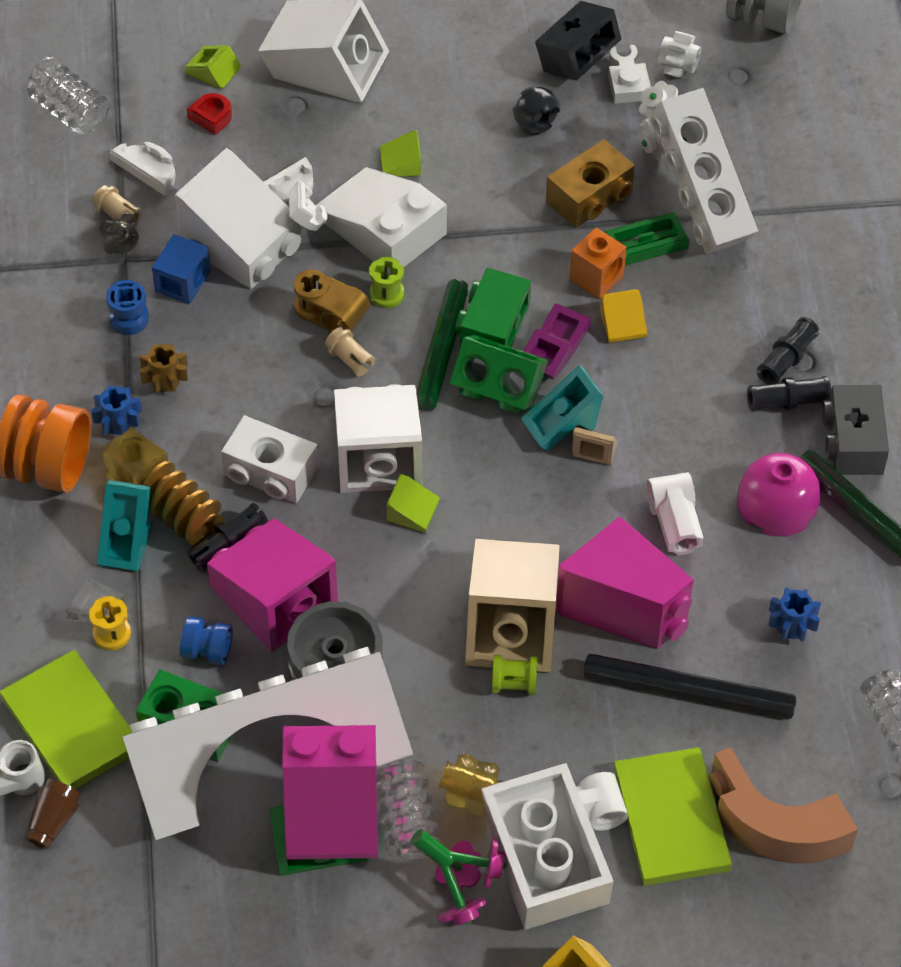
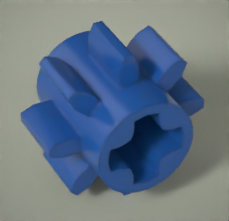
M110 385L101 395L93 396L95 408L91 409L92 420L94 424L101 423L104 435L111 433L125 436V433L132 426L139 427L138 414L142 412L140 398L131 397L130 387L124 389Z
M786 587L781 600L774 597L771 598L769 611L772 614H770L768 626L771 628L777 627L782 640L789 638L799 639L803 642L807 629L816 632L818 630L820 618L817 615L819 614L821 603L820 601L813 602L807 594V589L803 591L790 590Z

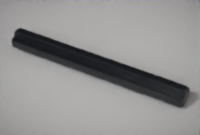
M592 653L587 655L584 664L583 674L587 679L785 719H791L795 711L796 696L791 693Z

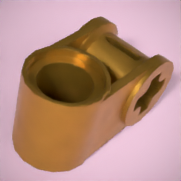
M315 269L304 270L295 277L294 291L297 296L294 300V311L300 318L308 320L328 330L330 333L339 327L353 332L370 308V301L361 290L339 282L321 271ZM316 281H318V290H316Z

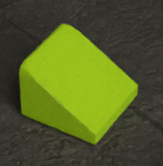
M229 45L203 46L185 66L184 71L186 74L214 87L224 88L238 72L241 64Z
M417 130L410 131L380 146L382 171L384 173L397 177L421 175V154Z
M400 474L387 503V521L426 533L440 502V497L409 476Z

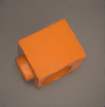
M596 227L571 250L569 280L596 298L601 299L602 295L606 294L624 277L627 247Z

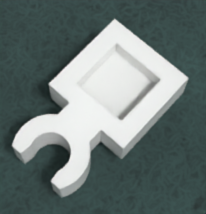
M630 45L629 56L626 57L618 55L616 47L610 50L608 79L614 104L641 101L642 92L646 88L651 87L646 64H637L638 50L635 45Z

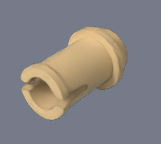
M104 185L93 196L92 203L95 205V210L100 214L106 213L126 230H131L132 226L135 227L142 217V210L120 196L119 190L116 187Z
M336 328L325 341L328 353L331 356H338L358 377L363 376L369 371L363 364L367 363L372 367L375 363V357L353 339V333L349 329Z

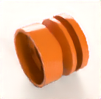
M23 394L13 396L7 404L0 421V478L6 480L15 478L19 483L27 484L35 476L37 485L41 488L66 494L71 492L81 476L88 454L91 438L90 413L86 409L62 403L55 405L50 411L49 403L44 399L38 398L33 400L30 396Z

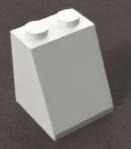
M290 0L284 4L258 52L274 79L349 101L362 102L389 50L362 0Z
M227 148L175 194L180 236L186 239H195L208 246L210 264L250 290L261 280L267 279L286 256H291L296 252L301 243L300 224L289 217V207Z
M393 384L387 387H349L347 389L334 390L340 493L393 490L400 474L409 476L422 485V435L415 385L402 386Z

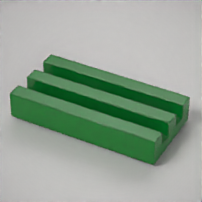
M675 212L603 231L618 242L639 236L637 239L621 243L627 247L625 266L688 249L689 238ZM671 227L673 228V229H669V230L662 231V232H659V233H655V234H654V232H656V231H660V230L667 229V228H671Z

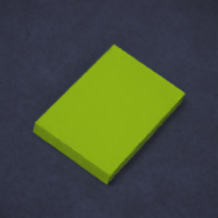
M75 649L0 691L2 701L57 781L76 789L129 758L123 736L131 734V728Z
M700 747L614 761L613 769L628 813L627 824L643 886L731 871L732 862Z

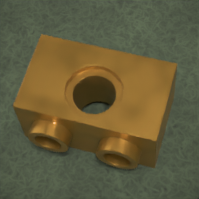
M603 139L547 176L546 202L577 228L588 220L596 219L604 209L616 201L624 200L631 193L635 165Z

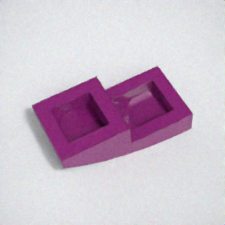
M555 303L541 329H535L523 351L547 359L548 362L543 376L554 380L583 340L591 326V320L585 315Z

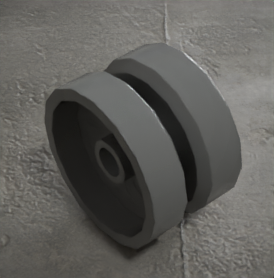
M329 601L307 609L296 618L288 632L287 655L290 681L303 677L301 668L326 660L329 669L345 663L343 654L367 646L370 655L380 652L383 659V639L377 621L365 609L348 602Z

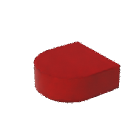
M218 93L205 94L186 109L188 119L214 135H217L232 119L230 100Z

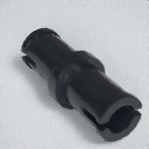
M807 317L799 318L786 336L779 337L772 347L773 351L756 369L758 370L757 375L760 380L766 384L778 383L791 366L797 365L803 359V351L819 335V327L813 320Z
M822 376L821 378L794 381L792 377L783 378L780 383L749 385V388H747V402L751 411L782 406L786 410L797 408L799 404L829 401L832 391L831 383L827 376Z
M251 503L248 508L227 523L221 521L214 527L215 532L193 548L187 550L189 559L193 565L198 562L199 565L196 567L203 573L207 569V563L211 561L218 551L223 548H230L242 540L252 528L259 525L263 526L269 522L265 513L262 510L258 513L259 506L256 503Z

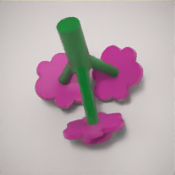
M423 829L417 830L411 838V844L438 864L435 877L438 882L447 884L456 905L452 909L439 914V921L447 922L452 920L454 926L470 924L473 919L479 916L477 908L484 906L486 901L482 896L465 902L461 890L463 886L470 888L478 884L481 878L479 867L486 868L483 884L485 888H490L492 878H501L502 870L507 865L504 862V852L497 851V837H492L488 857L485 858L480 853L474 852L473 845L466 840L457 842L452 850L446 848Z

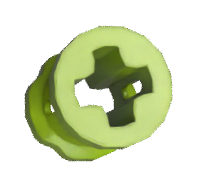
M381 257L373 261L369 267V277L373 281L370 287L372 303L381 308L398 306L404 299V287L400 283L404 278L403 265L392 257ZM387 268L391 269V275L389 276V278ZM384 288H386L385 298L383 297L382 290H384Z
M494 654L492 693H499L501 689L527 690L529 695H536L537 657L531 656L529 660L502 659L501 655Z

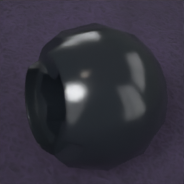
M542 86L526 88L520 93L522 96L519 98L516 106L513 107L514 119L521 129L529 133L546 132L552 127L551 123L557 114L560 113L559 101L552 91Z

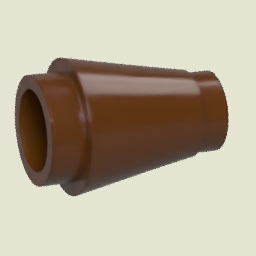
M48 779L45 787H39L25 839L37 847L49 849L52 842L55 841L79 808L77 801L80 793L63 782Z

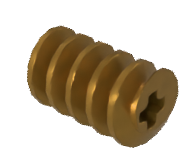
M170 460L158 464L139 484L151 487L148 510H152V514L157 518L163 519L165 525L170 529H174L175 533L182 539H186V542L192 547L215 532L214 527L221 521L224 522V517L218 515L221 503L216 498L209 500V493L205 489L198 490V483L193 479L187 480V474L182 470L175 471V464Z

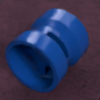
M122 280L111 285L107 290L106 301L112 328L123 335H133L144 330L149 321L144 287L133 280Z
M189 616L182 631L180 657L195 660L202 654V657L207 658L210 664L224 666L231 648L233 625L217 622L214 625L209 624L207 627L203 618Z

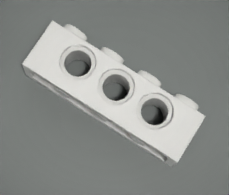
M704 88L661 101L652 111V128L656 136L662 138L666 149L665 161L667 167L672 174L675 173L680 185V201L685 209H689L694 222L692 231L696 242L702 245L705 254L747 241L758 232ZM680 131H689L694 137V144L684 141ZM694 165L702 166L707 171L708 180L701 179L696 175ZM708 201H714L720 206L721 216L715 215L710 211Z

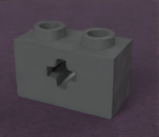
M833 385L830 400L823 401L822 405L823 425L830 426V434L826 435V458L833 459L834 469L841 475H883L889 454L881 385Z

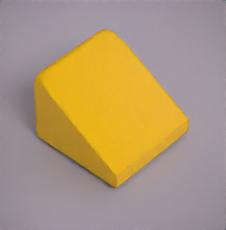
M638 289L602 295L600 314L609 343L647 337L648 333L642 298Z

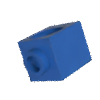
M173 234L152 266L155 292L190 304L211 272L208 246L195 239H186Z

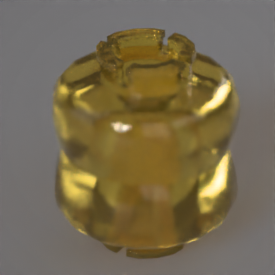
M462 753L458 756L455 764L447 761L438 788L446 790L444 802L448 806L465 808L474 815L483 816L487 811L481 788L504 781L498 779L501 770L499 765L493 762L479 761L470 754Z

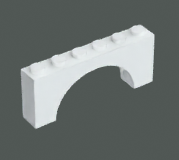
M367 646L343 654L345 663L329 669L325 660L301 668L303 677L289 682L285 681L283 674L258 682L260 691L244 697L240 688L216 696L218 705L204 710H200L198 702L173 710L175 719L159 725L157 724L156 717L130 724L132 733L123 736V740L155 839L158 840L200 825L197 812V790L207 761L229 736L261 719L280 715H302L318 718L334 726L376 725L377 766L413 755L381 653L377 652L370 655Z

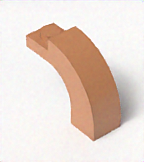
M731 747L715 753L709 779L714 792L720 797L717 809L720 822L724 829L744 847L772 860L800 864L828 860L853 849L858 828L837 793L803 806L781 805L767 799L757 791Z

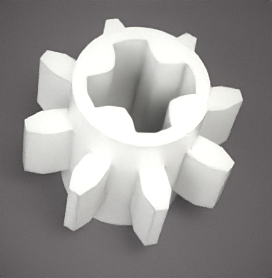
M676 31L674 38L664 37L657 57V63L665 65L664 74L683 78L685 71L694 73L701 55V46L693 44L695 36Z

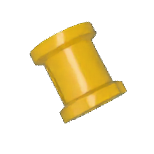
M113 596L97 599L89 610V619L94 627L93 639L97 646L108 651L123 648L131 637V628L127 621V607L122 600L116 599ZM104 608H108V616H105ZM115 631L116 639H112L111 632Z

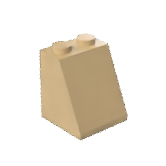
M475 539L468 601L465 666L493 668L494 654L501 655L502 659L529 660L531 656L537 657V671L551 672L560 545Z

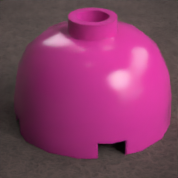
M775 452L758 458L747 467L737 492V508L743 520L749 525L753 522L756 526L762 528V533L769 536L787 537L802 532L808 527V522L816 516L820 505V485L815 472L800 457L789 453Z

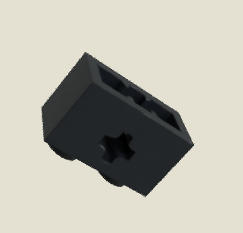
M580 0L535 41L544 72L577 81L622 38L614 9Z

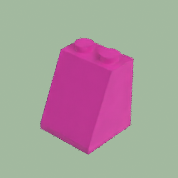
M619 516L559 565L555 610L561 616L658 649L669 639L671 641L677 640L686 631L689 625L687 620L689 607L692 604L691 594L694 579Z
M275 518L263 526L259 525L252 528L242 540L230 548L221 549L207 563L210 586L270 652H273L288 641L290 628L296 618L307 609L329 601L338 602L336 561L331 555Z
M376 725L284 726L282 769L286 858H378Z

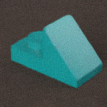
M578 365L521 419L540 447L550 451L577 425L591 431L595 429L604 395L583 366Z
M112 480L106 483L97 565L134 571L140 569L153 521L147 519L151 487Z

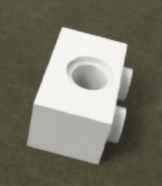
M245 415L221 451L223 473L233 482L240 485L248 484L263 490L274 499H285L297 504L319 468L316 443Z

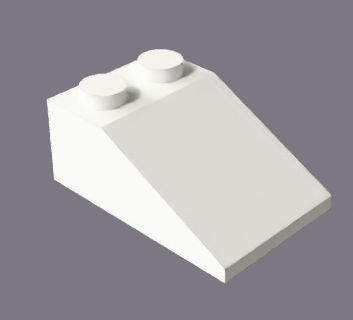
M365 167L315 205L316 208L324 206L327 213V220L324 223L372 261H376L381 257H392L405 267L447 234L446 203L420 183ZM387 268L388 274L391 275V269Z
M567 763L481 788L494 837H497V849L505 854L504 862L507 866L504 869V873L524 930L610 904L614 881Z

